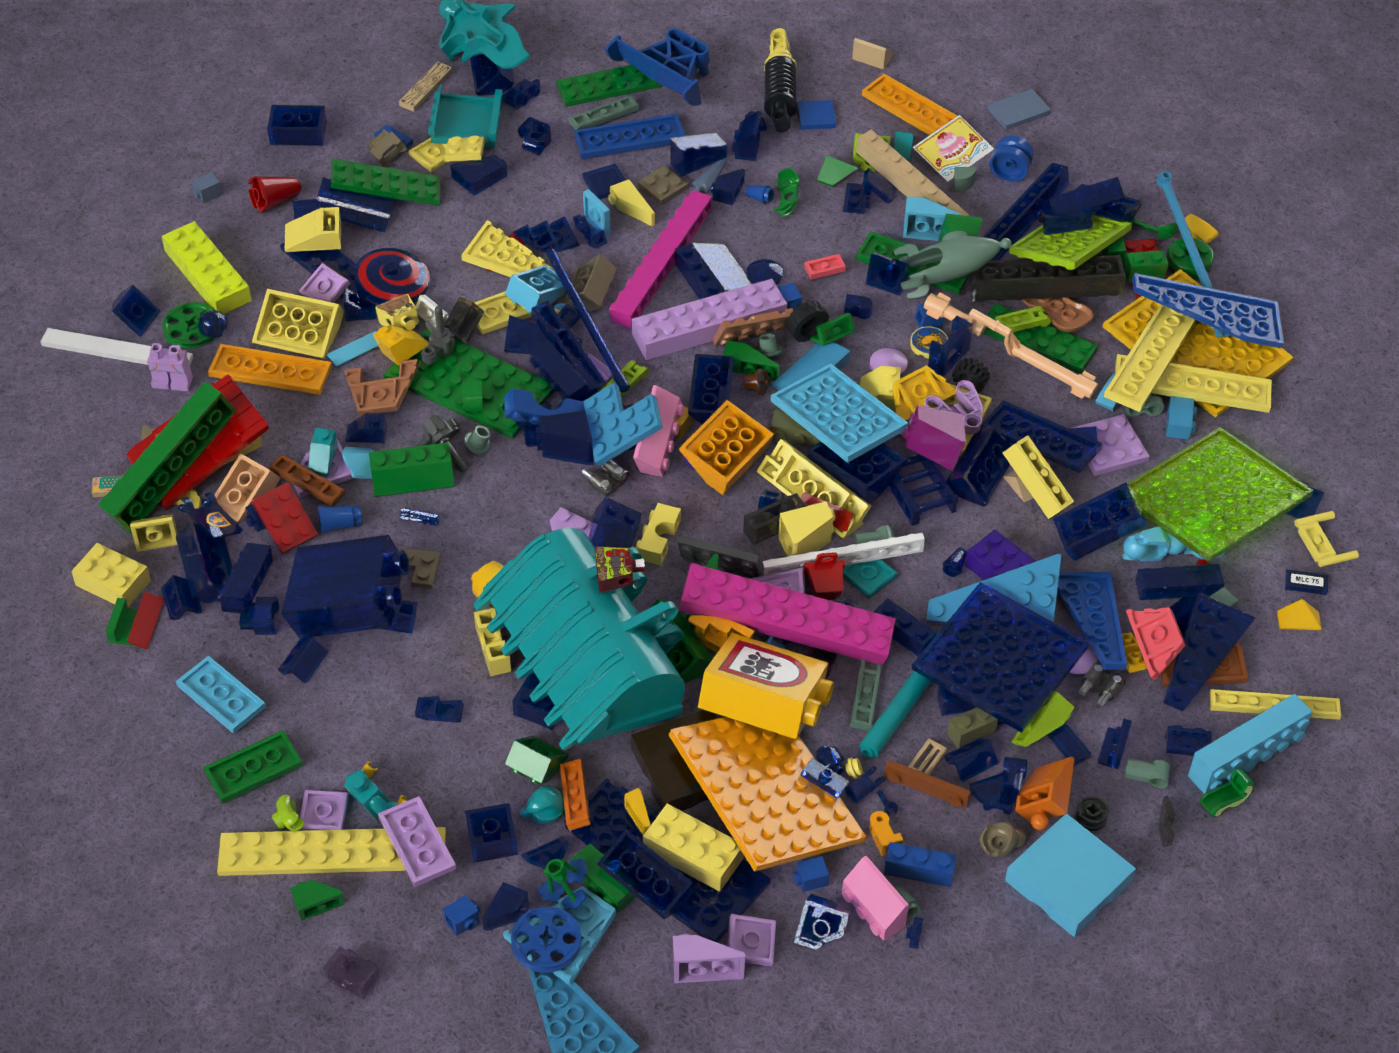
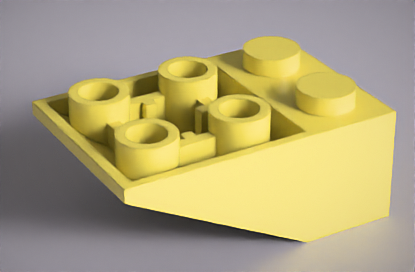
M339 207L319 208L285 224V252L341 249Z

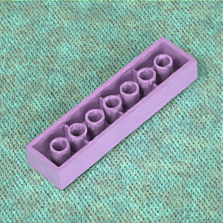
M769 279L633 318L632 336L645 360H650L713 341L712 339L722 321L729 320V323H732L737 318L742 317L746 321L753 315L778 311L781 314L787 309V303L773 279Z

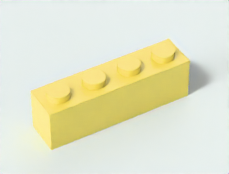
M1028 435L1003 452V455L1048 519L1074 502Z

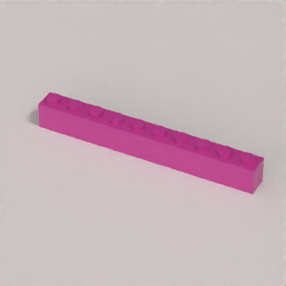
M692 190L684 198L683 204L680 208H677L675 216L668 221L666 229L661 231L659 239L656 243H653L648 255L644 256L642 264L635 269L633 277L628 279L626 287L623 291L619 292L615 303L611 304L609 308L611 322L630 329L632 328V319L640 317L711 212L712 196Z

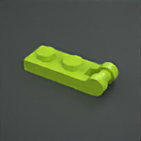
M1042 306L995 317V321L999 320L1001 324L1012 329L1013 332L1040 325L1046 327L1051 323L1049 316L1045 315V310Z
M631 360L601 390L615 383L619 386L620 395L623 398L642 378L644 379L648 375L649 368L641 367L638 365V362Z

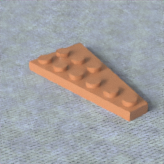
M786 309L781 314L778 311L753 315L746 321L743 317L737 318L732 323H729V320L722 321L712 339L715 346L720 344L721 346H726L727 340L734 341L738 339L739 341H744L751 335L761 336L772 329L779 331L786 326L787 318L793 312V309Z

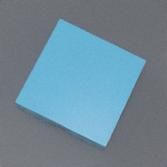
M1065 814L1007 868L1005 881L1029 901L1041 907L1052 920L1075 938L1106 904L1112 902L1132 883L1136 868L1071 816Z

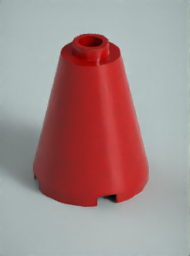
M254 176L248 182V184H251V189L248 190L250 201L254 209L259 208V213L298 196L301 191V183L293 177Z

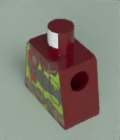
M595 547L599 593L630 586L633 584V573L645 572L644 559L631 560L629 548Z

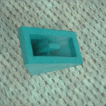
M896 132L893 149L910 161L914 134Z

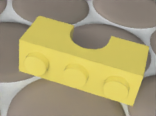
M657 503L655 510H651L649 524L644 526L643 537L636 544V548L644 562L662 565L668 551V539L659 535H675L681 522L680 508Z
M495 608L474 612L475 628L490 677L511 672L510 656H504L501 651L505 640L502 641L500 630L490 633L487 628L496 615Z

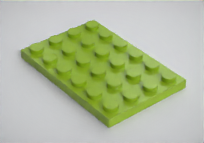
M1066 209L1011 245L1009 254L1017 255L1019 258H1030L1035 262H1046L1052 266L1059 265L1068 270H1074L1131 231L1132 223Z

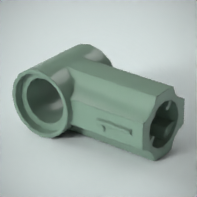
M886 525L877 528L876 531L854 533L855 545L895 537L893 528Z
M1128 758L1125 778L1148 782L1152 788L1157 786V789H1165L1168 786L1170 765L1163 760H1155L1152 763Z

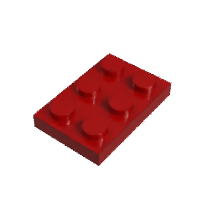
M288 482L251 501L281 554L318 536V532Z

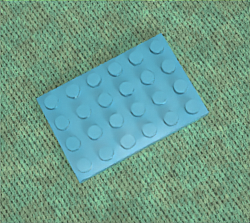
M831 363L771 395L772 403L847 463L902 433L905 427H908V422Z

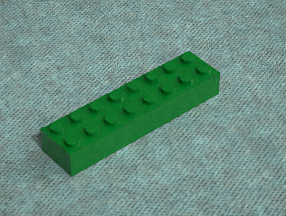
M204 382L175 417L169 421L162 432L156 436L149 447L143 451L136 462L130 466L123 477L116 482L111 491L103 497L98 506L115 523L132 534L130 523L145 519L237 411L220 391Z

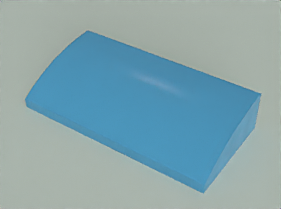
M832 342L825 346L816 343L772 383V387L781 390L830 363L841 370L850 361V350Z

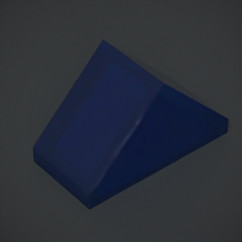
M348 288L343 290L346 321L375 319V304Z

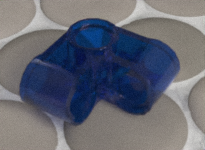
M528 117L517 130L519 136L525 138L521 146L522 149L535 155H540L552 141L550 125L533 117Z

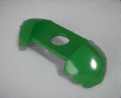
M792 168L783 169L777 174V189L781 191L780 206L775 207L774 210L782 216H789L793 213L798 203L799 177ZM793 193L790 199L785 200L788 194Z
M1129 205L1124 206L1122 216L1120 217L1122 221L1132 223V227L1136 226L1158 234L1159 239L1174 237L1173 235L1177 232L1178 228L1175 222L1165 226L1160 225L1159 228L1135 220Z

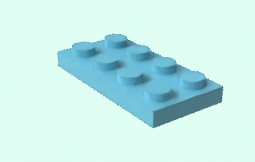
M207 656L176 681L177 687L233 734L266 708V703L210 656Z

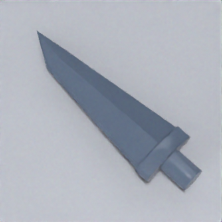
M728 159L717 161L700 177L695 179L692 183L695 186L694 191L708 193Z

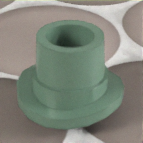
M773 333L759 336L760 346L757 349L758 352L766 357H772L783 352L782 347L776 343Z
M477 426L473 432L467 433L464 436V443L471 452L479 455L485 454L490 448L489 437L491 433L486 427Z

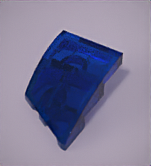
M565 216L550 224L546 220L532 228L527 224L513 232L516 237L541 252L555 253L580 246Z

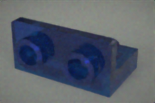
M523 79L502 95V101L516 110L521 106H525L529 100L539 95L540 80L535 79L530 82Z
M865 178V185L847 183L843 212L865 214V208H869L870 197H867V195L871 196L872 185H869V178Z
M1123 719L1122 726H1117L1116 729L1107 728L1098 764L1119 769L1132 723L1131 720Z
M1180 725L1168 726L1165 733L1166 753L1194 756L1195 752L1212 742V731L1203 728H1184Z

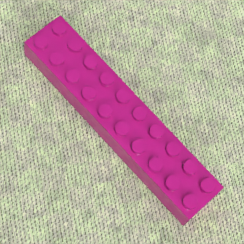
M693 563L690 564L678 611L731 620L755 632L859 660L864 659L866 662L873 664L879 663L882 666L888 657L896 618Z

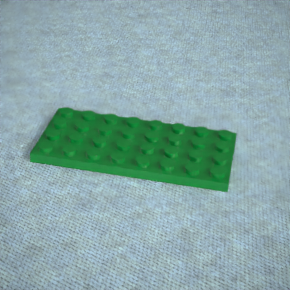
M426 328L420 336L429 342L431 332ZM455 339L451 355L444 358L437 357V360L432 364L422 361L421 351L408 359H417L419 363L418 370L408 389L409 391L511 439H514L527 422H517L510 418H505L504 395L513 388L531 391L536 402L542 406L556 390L554 384ZM393 363L384 373V379L399 377L400 365L398 366ZM482 380L483 411L463 412L462 381Z

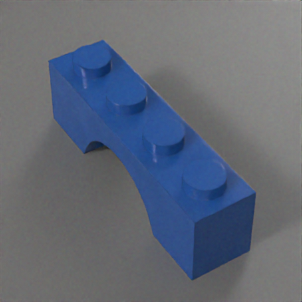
M513 388L504 395L505 418H510L513 421H526L533 425L543 424L548 425L550 428H564L567 431H575L584 424L583 401L566 398L557 405L555 410H550L540 406L534 399L531 391Z

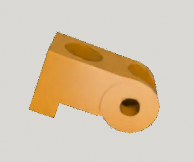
M875 811L871 814L869 830L881 856H885L888 852L889 842L903 844V838L900 833H893L889 825L887 813Z

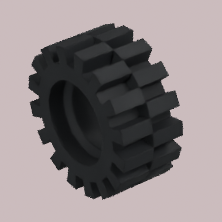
M966 357L959 361L952 377H954L953 382H957L956 386L958 382L967 380L973 383L977 393H980L990 379V372H987V367H983V363H978L979 360L975 359L973 361V358L967 359Z

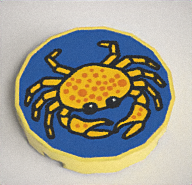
M931 326L915 330L910 339V346L913 352L918 356L923 355L924 358L928 359L942 356L947 350L949 343L947 335L942 330Z

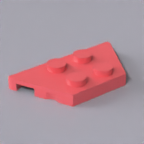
M1148 608L1144 609V611L1128 609L1126 613L1150 677L1155 680L1186 646L1170 608H1159L1157 610Z

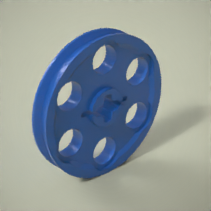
M556 907L532 909L523 914L513 927L511 934L512 950L516 959L524 967L532 971L541 973L559 971L571 964L580 951V927L575 918L562 909ZM532 918H540L542 920V923L538 926H533L529 922ZM556 918L565 920L562 926H555L552 922ZM546 929H548L549 940L545 950L544 937L546 936ZM520 935H526L530 939L526 943H519L517 938ZM571 935L576 938V941L572 944H567L563 939ZM531 953H538L540 958L537 961H530L527 959V956ZM554 953H560L564 956L558 962L553 961L550 957Z

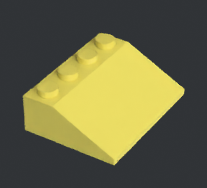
M267 289L252 343L324 359L340 328L344 309L336 303Z

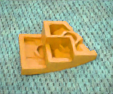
M691 615L688 619L689 623L696 626L694 632L699 637L703 646L716 654L731 633L751 639L754 638V630L731 620L705 615Z

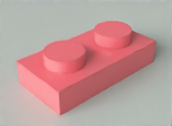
M839 254L804 262V268L810 280L845 272L846 266Z

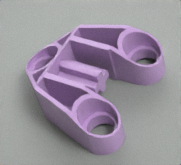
M962 380L958 382L956 399L959 404H953L952 408L937 396H928L925 399L924 407H929L928 404L932 403L937 406L934 409L963 414L965 434H975L980 431L983 405L973 383L970 381ZM961 388H965V389H967L969 392L965 393V392H962L960 389H961Z

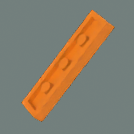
M580 758L560 764L566 825L569 830L590 825L582 760Z

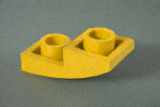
M1193 214L1185 217L1193 238L1208 244L1219 235L1217 230L1201 218Z
M1132 632L1123 633L1122 639L1127 661V671L1133 673L1147 669L1136 637Z

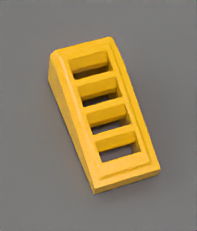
M637 788L625 794L624 807L642 835H644L651 824L640 788Z

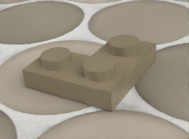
M400 548L396 568L415 570L411 582L412 587L432 589L441 554L440 552Z

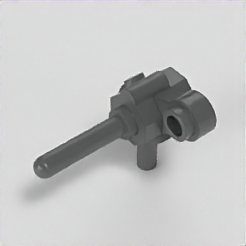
M440 306L435 307L436 326L431 320L425 322L431 335L429 336L430 343L423 348L421 356L422 361L427 364L434 363L437 357L444 358L451 355L455 344L453 333L444 327L443 310Z
M434 415L422 424L421 429L425 433V438L415 446L429 445L431 442L433 444L448 443L450 441L449 438L459 432V424L454 418L446 421L445 419L441 420L438 415ZM449 442L451 458L461 471H466L468 468L466 463Z

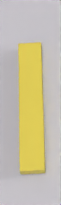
M1211 689L1210 709L1213 711L1261 714L1291 695ZM1298 696L1312 711L1310 718L1340 720V698Z

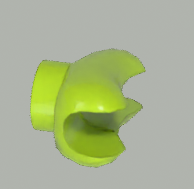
M284 794L279 797L276 802L277 812L271 815L275 824L281 830L285 827L294 832L302 829L304 820L299 818V815L296 813L295 801H290L289 795Z

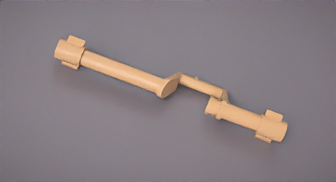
M940 292L937 296L931 293L926 299L923 308L928 310L926 312L927 315L937 320L940 317H945L967 329L968 333L976 334L977 337L983 334L987 326L1005 336L1004 345L1010 356L1018 357L1071 386L1072 391L1070 393L1081 399L1084 396L1091 399L1096 392L1099 384L1094 382L1095 376L1086 371L1077 375L1022 345L1014 335L1013 330L1001 324L999 320L995 321L975 309H972L969 315L952 307L949 303L951 298Z

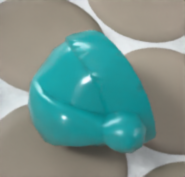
M549 785L539 787L532 793L526 807L521 809L520 814L522 818L530 817L539 824L555 822L561 818L565 811L563 795L555 787Z

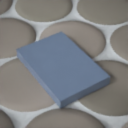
M1033 89L988 104L987 108L1005 130L1050 115L1051 109Z

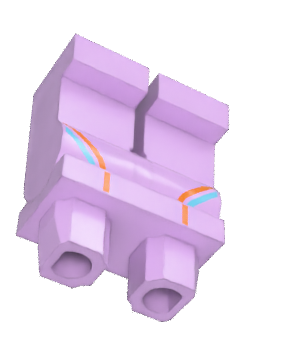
M153 343L147 360L152 375V388L169 389L171 387V390L188 391L193 375L187 358V351L181 350L178 345H172L169 349L162 348L161 344Z

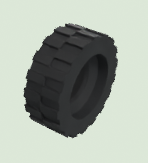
M808 301L791 312L787 318L786 328L795 340L806 342L811 340L812 336L818 334L816 326L828 322L829 315L818 301Z

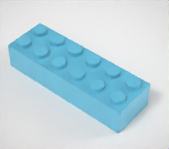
M1296 694L1291 695L1195 752L1188 777L1205 794L1227 781H1231L1230 777L1234 769L1241 768L1246 772H1250L1260 761L1266 762L1275 752H1283L1290 743L1301 741L1306 735L1305 731L1310 724L1309 720L1312 711Z

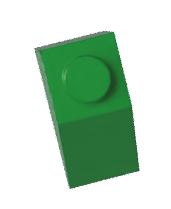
M313 880L298 883L290 888L292 899L301 921L345 905L343 893L340 889Z

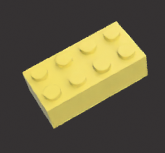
M669 804L665 805L643 835V851L719 892L744 858L743 852L732 837Z

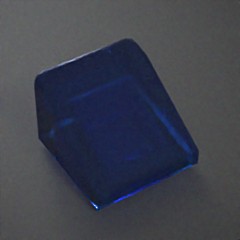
M764 490L759 498L758 509L777 513L784 495Z

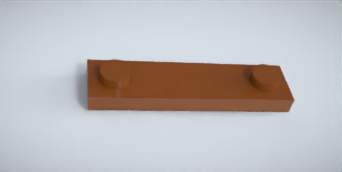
M283 454L269 466V470L332 507L345 495L343 488Z
M888 760L885 766L884 777L888 778L889 781L901 783L948 801L955 807L967 808L971 791Z

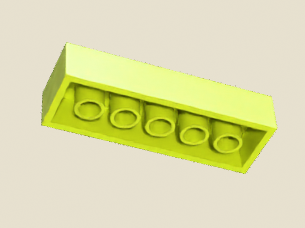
M195 221L162 235L165 252L207 304L217 311L219 316L252 301L247 283Z

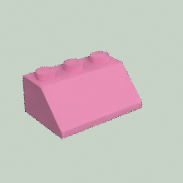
M864 856L843 880L842 896L846 902H851L854 905L858 916L870 924L873 934L875 936L879 935L885 941L906 927L909 904L867 856Z

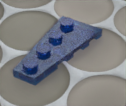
M509 315L504 352L573 359L581 358L583 344L581 338Z

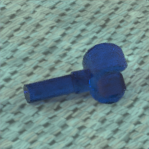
M879 790L877 795L884 805L883 812L890 816L888 808H892L895 814H897L898 805L895 802H889L883 792Z

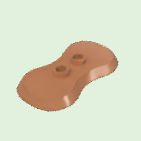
M1050 282L1033 284L1024 289L1020 294L1022 302L1028 308L1042 306L1045 310V315L1049 316L1053 325L1064 332H1073L1085 327L1094 315L1089 307L1072 301L1058 285Z

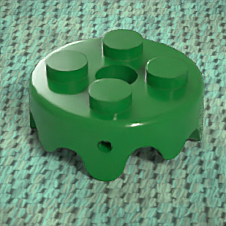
M1183 238L1174 241L1167 251V270L1173 267L1177 272L1181 269L1192 279L1198 281L1199 277L1191 258L1187 256L1189 253ZM1193 238L1207 272H1210L1214 261L1213 250L1205 242Z

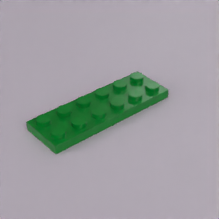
M632 65L556 80V86L565 107L664 87Z
M332 158L331 188L439 206V176Z
M871 231L856 254V260L908 278H910V275L937 266L941 262L938 261L910 267L909 264L901 266L899 259L908 254L895 255L894 250L907 243ZM970 274L954 280L929 285L959 295Z
M995 303L986 316L995 320L996 316L1015 311ZM1040 325L1013 332L1022 345L1080 374L1084 371L1098 348L1097 344L1050 325L1046 327ZM986 326L983 334L1004 342L1005 336Z

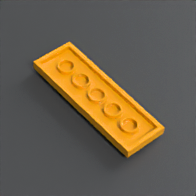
M882 74L862 90L863 97L928 135H931L957 117L954 113L886 74Z
M220 344L208 374L209 377L220 379L229 374L233 381L321 395L332 365L328 361Z

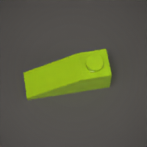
M1046 690L1011 743L1022 747L1029 746L1062 726L1070 718L1071 712L1075 707L1058 692Z

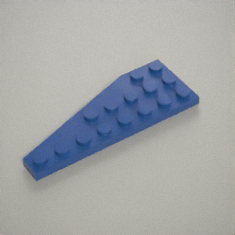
M1137 273L1132 277L1134 293L1245 342L1281 348L1284 344L1277 301Z

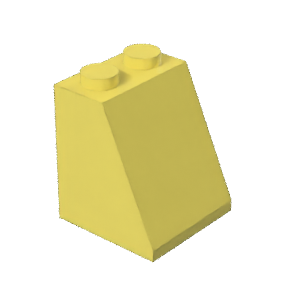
M827 502L780 513L779 540L787 557L790 555L806 554L812 551L817 552L831 542L832 533H834L833 521L835 520V514L833 509H829Z

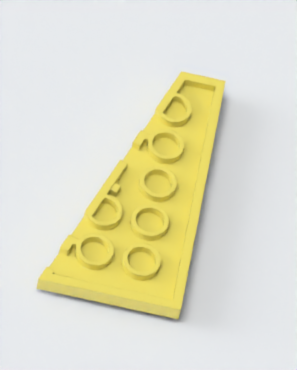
M488 220L461 255L462 261L508 277L546 265L569 280L567 275L554 266L550 267L541 257L537 258L534 256L530 249L513 237L509 238L506 236L503 230L500 228L496 229Z

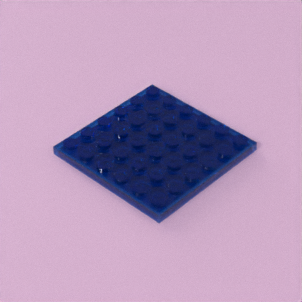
M980 582L914 661L912 670L1023 733L1088 649L1090 642Z

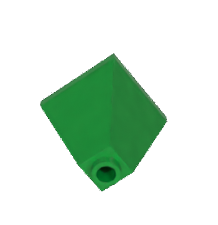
M946 213L938 242L942 241L943 236L954 231H964L968 236H978L982 218Z

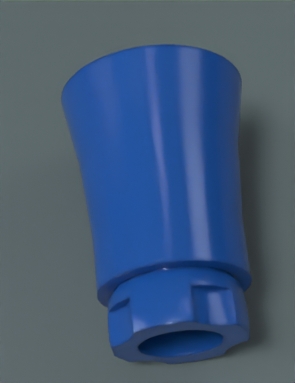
M318 506L321 534L362 525L359 506Z

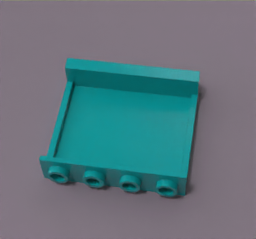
M439 84L438 91H435L430 124L432 125H429L428 128L431 143L447 144L449 138L456 136L461 138L479 136L484 137L485 148H496L502 108V90L495 89L494 98L442 93V84Z

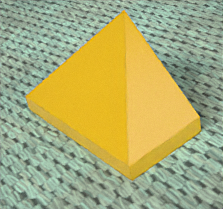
M1303 599L1277 611L1279 629H1322L1319 611Z

